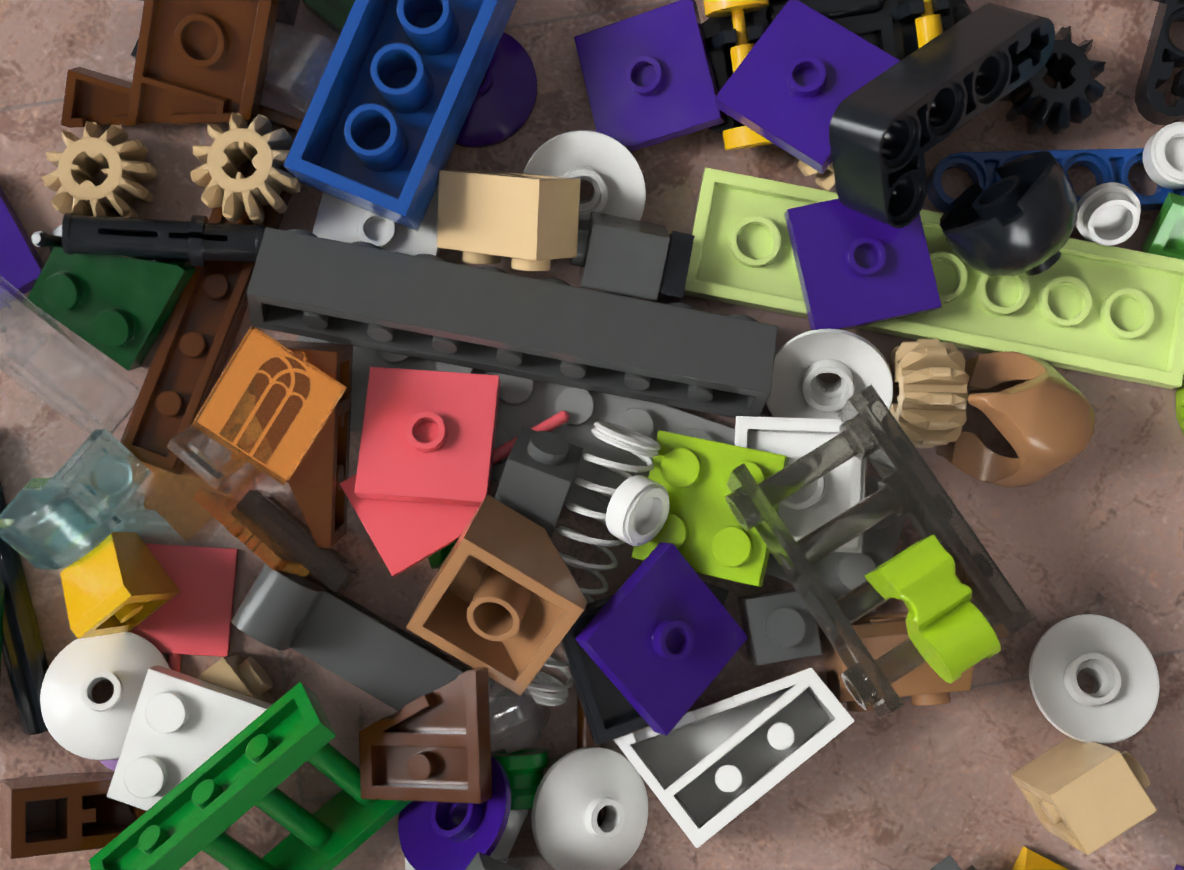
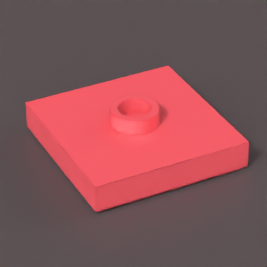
M370 366L354 490L357 497L479 507L487 494L490 495L501 387L499 375Z

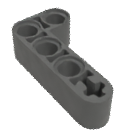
M281 561L265 563L231 620L234 626L255 640L278 650L292 648L397 711L402 710L403 706L417 698L432 693L457 679V676L463 672L471 670L311 575ZM488 681L489 698L496 688L490 681Z

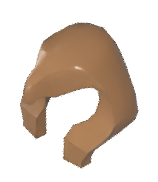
M1014 351L980 354L965 361V372L970 376L967 390H988L1007 381L1014 382L1017 385L1000 392L971 393L968 397V402L985 413L1016 451L1018 458L998 455L988 449L976 433L962 430L956 442L937 446L936 455L943 456L962 472L980 481L1006 488L1026 487L1052 474L1086 449L1095 433V412L1083 393L1041 358Z

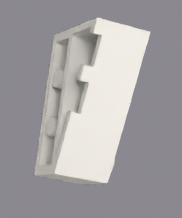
M811 667L697 710L687 712L667 736L656 733L651 727H647L613 740L693 845L698 848L855 720Z

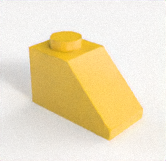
M103 530L92 535L76 548L74 553L78 559L60 572L70 629L78 639L130 632L181 592L136 532L109 533L108 530Z

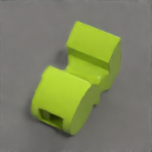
M934 534L914 543L864 575L872 587L885 600L895 598L904 601L909 610L906 617L908 637L930 667L947 683L952 684L962 676L961 673L984 658H991L1001 651L999 640L990 623L970 601L972 599L971 588L961 583L955 574V561L953 557L944 549Z

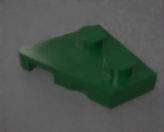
M56 246L53 248L27 300L123 368L130 371L141 367L196 268L187 262L176 261L169 263L143 259L141 257L77 253L67 255L64 253L62 246Z

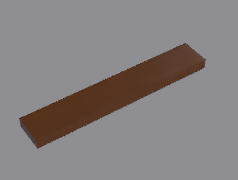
M260 104L259 114L269 119L272 124V131L284 128L292 137L293 141L288 149L290 150L303 120ZM249 160L242 163L238 168L245 178L253 175L256 171V168ZM282 191L279 196L288 206L292 193ZM270 204L264 206L265 217L262 224L269 228L279 229L285 213H278ZM222 206L214 208L208 220L211 223L258 225L250 220L246 211L237 222L228 221L222 215ZM207 261L206 267L194 266L196 270L172 310L117 448V453L171 473L182 475L202 424L199 422V419L212 399L247 310V290L255 263Z

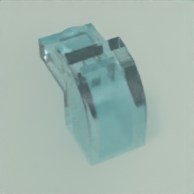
M95 429L53 478H32L0 513V537L37 569L57 570L71 565L97 547L122 522L116 514L151 474V471L107 429Z

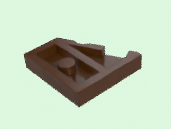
M488 667L467 670L450 683L432 693L417 698L403 706V709L395 714L384 717L359 731L361 799L481 804L493 798Z

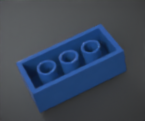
M355 0L284 163V167L304 185L418 231L438 186L439 170H445L517 0Z

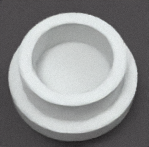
M1115 182L1100 184L1086 192L1077 203L1076 228L1090 242L1105 246L1120 244L1130 238L1139 225L1141 214L1140 201L1136 194L1124 184Z

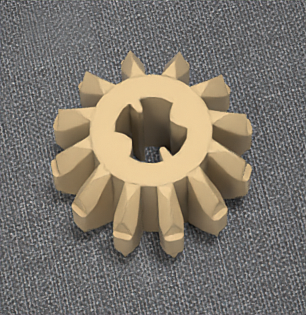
M232 112L229 120L230 130L223 132L215 124H208L207 132L214 142L211 146L203 144L192 146L193 155L204 164L190 172L192 181L199 187H205L201 196L204 204L210 209L222 206V215L233 223L237 222L246 211L254 224H262L265 217L264 206L268 204L278 213H286L287 205L279 195L282 191L298 193L301 188V183L298 179L291 175L284 167L290 152L288 149L293 141L290 134L284 128L272 131V124L269 119L260 114L256 116L248 127L244 118L239 113L235 114ZM249 160L256 168V171L253 175L245 178L238 168L242 163Z
M86 121L82 139H79L71 131H62L63 142L67 146L64 152H45L47 160L57 166L58 169L41 178L47 188L57 192L51 202L53 207L62 214L74 213V215L118 217V214H120L124 218H138L137 211L132 207L136 200L143 203L154 202L153 193L141 185L157 177L155 167L143 161L148 154V149L138 139L128 140V132L121 126L112 124L104 132L96 122ZM99 170L107 176L102 184L94 178Z
M917 339V342H902L890 354L889 367L893 378V397L887 412L886 427L897 444L912 445L913 448H933L934 445H948L949 442H956L959 438L962 426L967 421L966 405L969 397L967 394V384L970 376L965 372L966 360L962 352L957 350L954 343L939 342V339Z

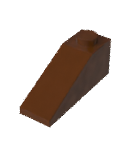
M274 340L275 343L344 387L343 392L287 479L317 547L331 548L347 533L348 498L340 483L349 477L353 345ZM277 356L269 359L260 369L268 371L274 378L279 372L290 367L286 361ZM286 356L294 368L307 370L300 361ZM264 372L257 373L249 386L250 392L257 394V404L271 382L269 375ZM292 372L286 373L278 379L285 382L289 388L292 385ZM296 372L294 391L303 394L308 399L312 386L311 378L302 372ZM274 384L257 412L264 430L288 393L287 388L283 384ZM293 394L290 396L267 434L274 452L304 406V399L300 395Z
M114 772L65 773L1 779L0 847L11 859L104 848L142 816L146 810L106 797Z

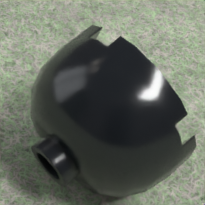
M1048 151L1028 153L995 169L1001 178L1000 181L984 191L978 182H975L949 205L940 219V226L951 248L966 264L988 276H1015L1024 272L1028 276H1034L1046 271L1061 257L1059 250L1067 243L1077 222L1076 192L1063 166Z

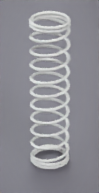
M604 421L594 423L595 428L591 431L595 437L633 453L646 462L648 466L622 464L588 453L582 455L585 460L605 467L625 479L632 477L626 471L644 473L653 470L654 464L649 457L659 455L658 450L661 449V446L657 441L616 424ZM581 478L573 479L575 484L594 490L610 499L616 489L600 486ZM572 502L564 504L567 509L592 517L606 525V514L592 511ZM558 526L555 528L557 533L590 544L603 552L612 561L610 565L589 564L559 552L566 565L584 569L603 584L602 589L580 588L587 602L592 603L595 600L590 595H600L609 589L607 581L598 571L611 570L617 567L618 564L614 554L606 547L619 546L626 542L622 540L596 539L575 530ZM549 657L543 666L558 668L567 677V683L564 685L558 679L539 671L532 680L536 683L531 682L520 697L546 706H559L566 703L569 696L568 688L572 687L573 679L570 672L566 669L569 668L567 662H558L554 658Z

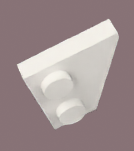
M159 665L149 668L106 797L146 811L149 810L273 704Z

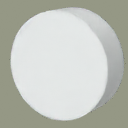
M1174 122L1160 129L1150 137L1143 150V165L1147 175L1156 184L1167 189L1184 188V122Z
M635 475L628 478L616 489L609 502L606 512L608 531L613 536L632 546H641L651 541L660 532L667 519L670 506L668 491L663 485L643 475Z

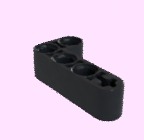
M988 3L846 97L836 108L829 126V142L836 190L840 203L851 210L894 228H903L909 225L920 213L927 196L924 153L1036 75L1045 66L1051 56L1055 43V29L1051 20L1042 16Z

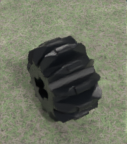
M1071 26L1061 28L1055 34L1054 47L1045 66L1036 75L1000 99V101H1011L1013 104L1006 114V121H1015L1023 115L1027 117L1028 134L1038 133L1046 124L1053 135H1058L1069 128L1070 121L1075 124H1081L1092 114L1090 103H1095L1099 100L1106 88L1095 80L1104 71L1106 62L1088 60L1086 56L1092 48L1093 39L1084 40L1077 46L1072 43ZM1046 74L1053 78L1056 83L1052 88L1045 84L1042 79Z

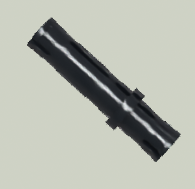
M65 213L61 237L63 251L67 255L77 253L188 259L191 266L206 267L207 261L255 263L266 226L265 224L208 222L207 216L192 215L191 221Z

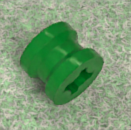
M537 747L491 750V755L501 763L509 779L511 789L510 810L532 809L536 790L543 778V770L549 764V750Z

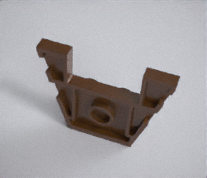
M144 0L132 82L82 67L69 69L61 125L69 128L85 127L86 121L96 122L98 125L113 124L118 126L172 122V124L229 122L232 112L235 114L239 113L245 122L254 120L259 114L279 0Z

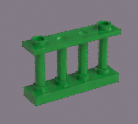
M300 681L89 860L91 870H179L199 852L203 851L229 870H333L412 801L361 799L360 768L329 743L337 735L317 695ZM306 761L342 789L314 814H311L277 788L280 783ZM253 806L257 807L291 833L262 858L225 832L227 828Z

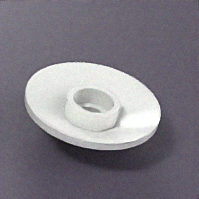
M575 130L559 134L542 144L533 153L524 168L523 173L580 178L581 180L589 181L593 185L594 191L592 196L579 203V228L588 229L591 211L639 221L642 217L646 200V189L640 166L632 153L623 144L606 134L590 130Z
M839 329L812 330L790 339L775 353L771 394L766 404L773 417L867 420L869 422V432H871L881 423L890 408L893 397L892 373L882 353L865 338ZM834 373L839 375L840 379L834 383H825L818 378V375Z
M1082 614L1056 623L1038 640L1030 659V686L1040 711L1057 730L1077 741L1084 743L1094 741L1103 745L1125 740L1135 735L1148 723L1157 706L1160 690L1159 675L1151 652L1135 632L1109 617ZM1080 671L1089 674L1093 679L1094 689L1091 694L1082 691L1078 685L1077 675Z
M131 632L74 640L52 661L42 683L40 705L42 717L48 731L62 747L80 757L100 761L119 759L148 669L157 665L171 669L166 658L148 640ZM102 680H110L114 686L112 697L105 703H95L92 698L93 687Z
M585 747L567 753L548 769L539 783L533 800L531 823L533 837L539 852L555 870H619L631 859L643 839L648 820L647 791L640 774L632 763L615 751L600 747ZM605 806L606 816L599 827L597 816L599 811Z

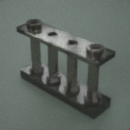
M871 384L847 400L838 415L843 422L839 426L840 434L757 484L743 463L732 470L727 483L731 493L726 495L725 498L734 517L746 531L753 527L756 528L846 665L847 670L841 673V677L852 697L864 710L872 706L878 716L892 713L904 705L891 684L926 661L910 638L874 660L851 624L888 600H885L868 580L834 600L812 567V564L893 513L899 517L906 515L921 536L917 542L934 534L944 549L953 557L955 561V574L961 583L971 588V603L979 609L990 623L998 640L1014 634L1034 621V618ZM854 456L860 460L867 457L882 479L878 482L879 490L800 540L795 541L773 507Z

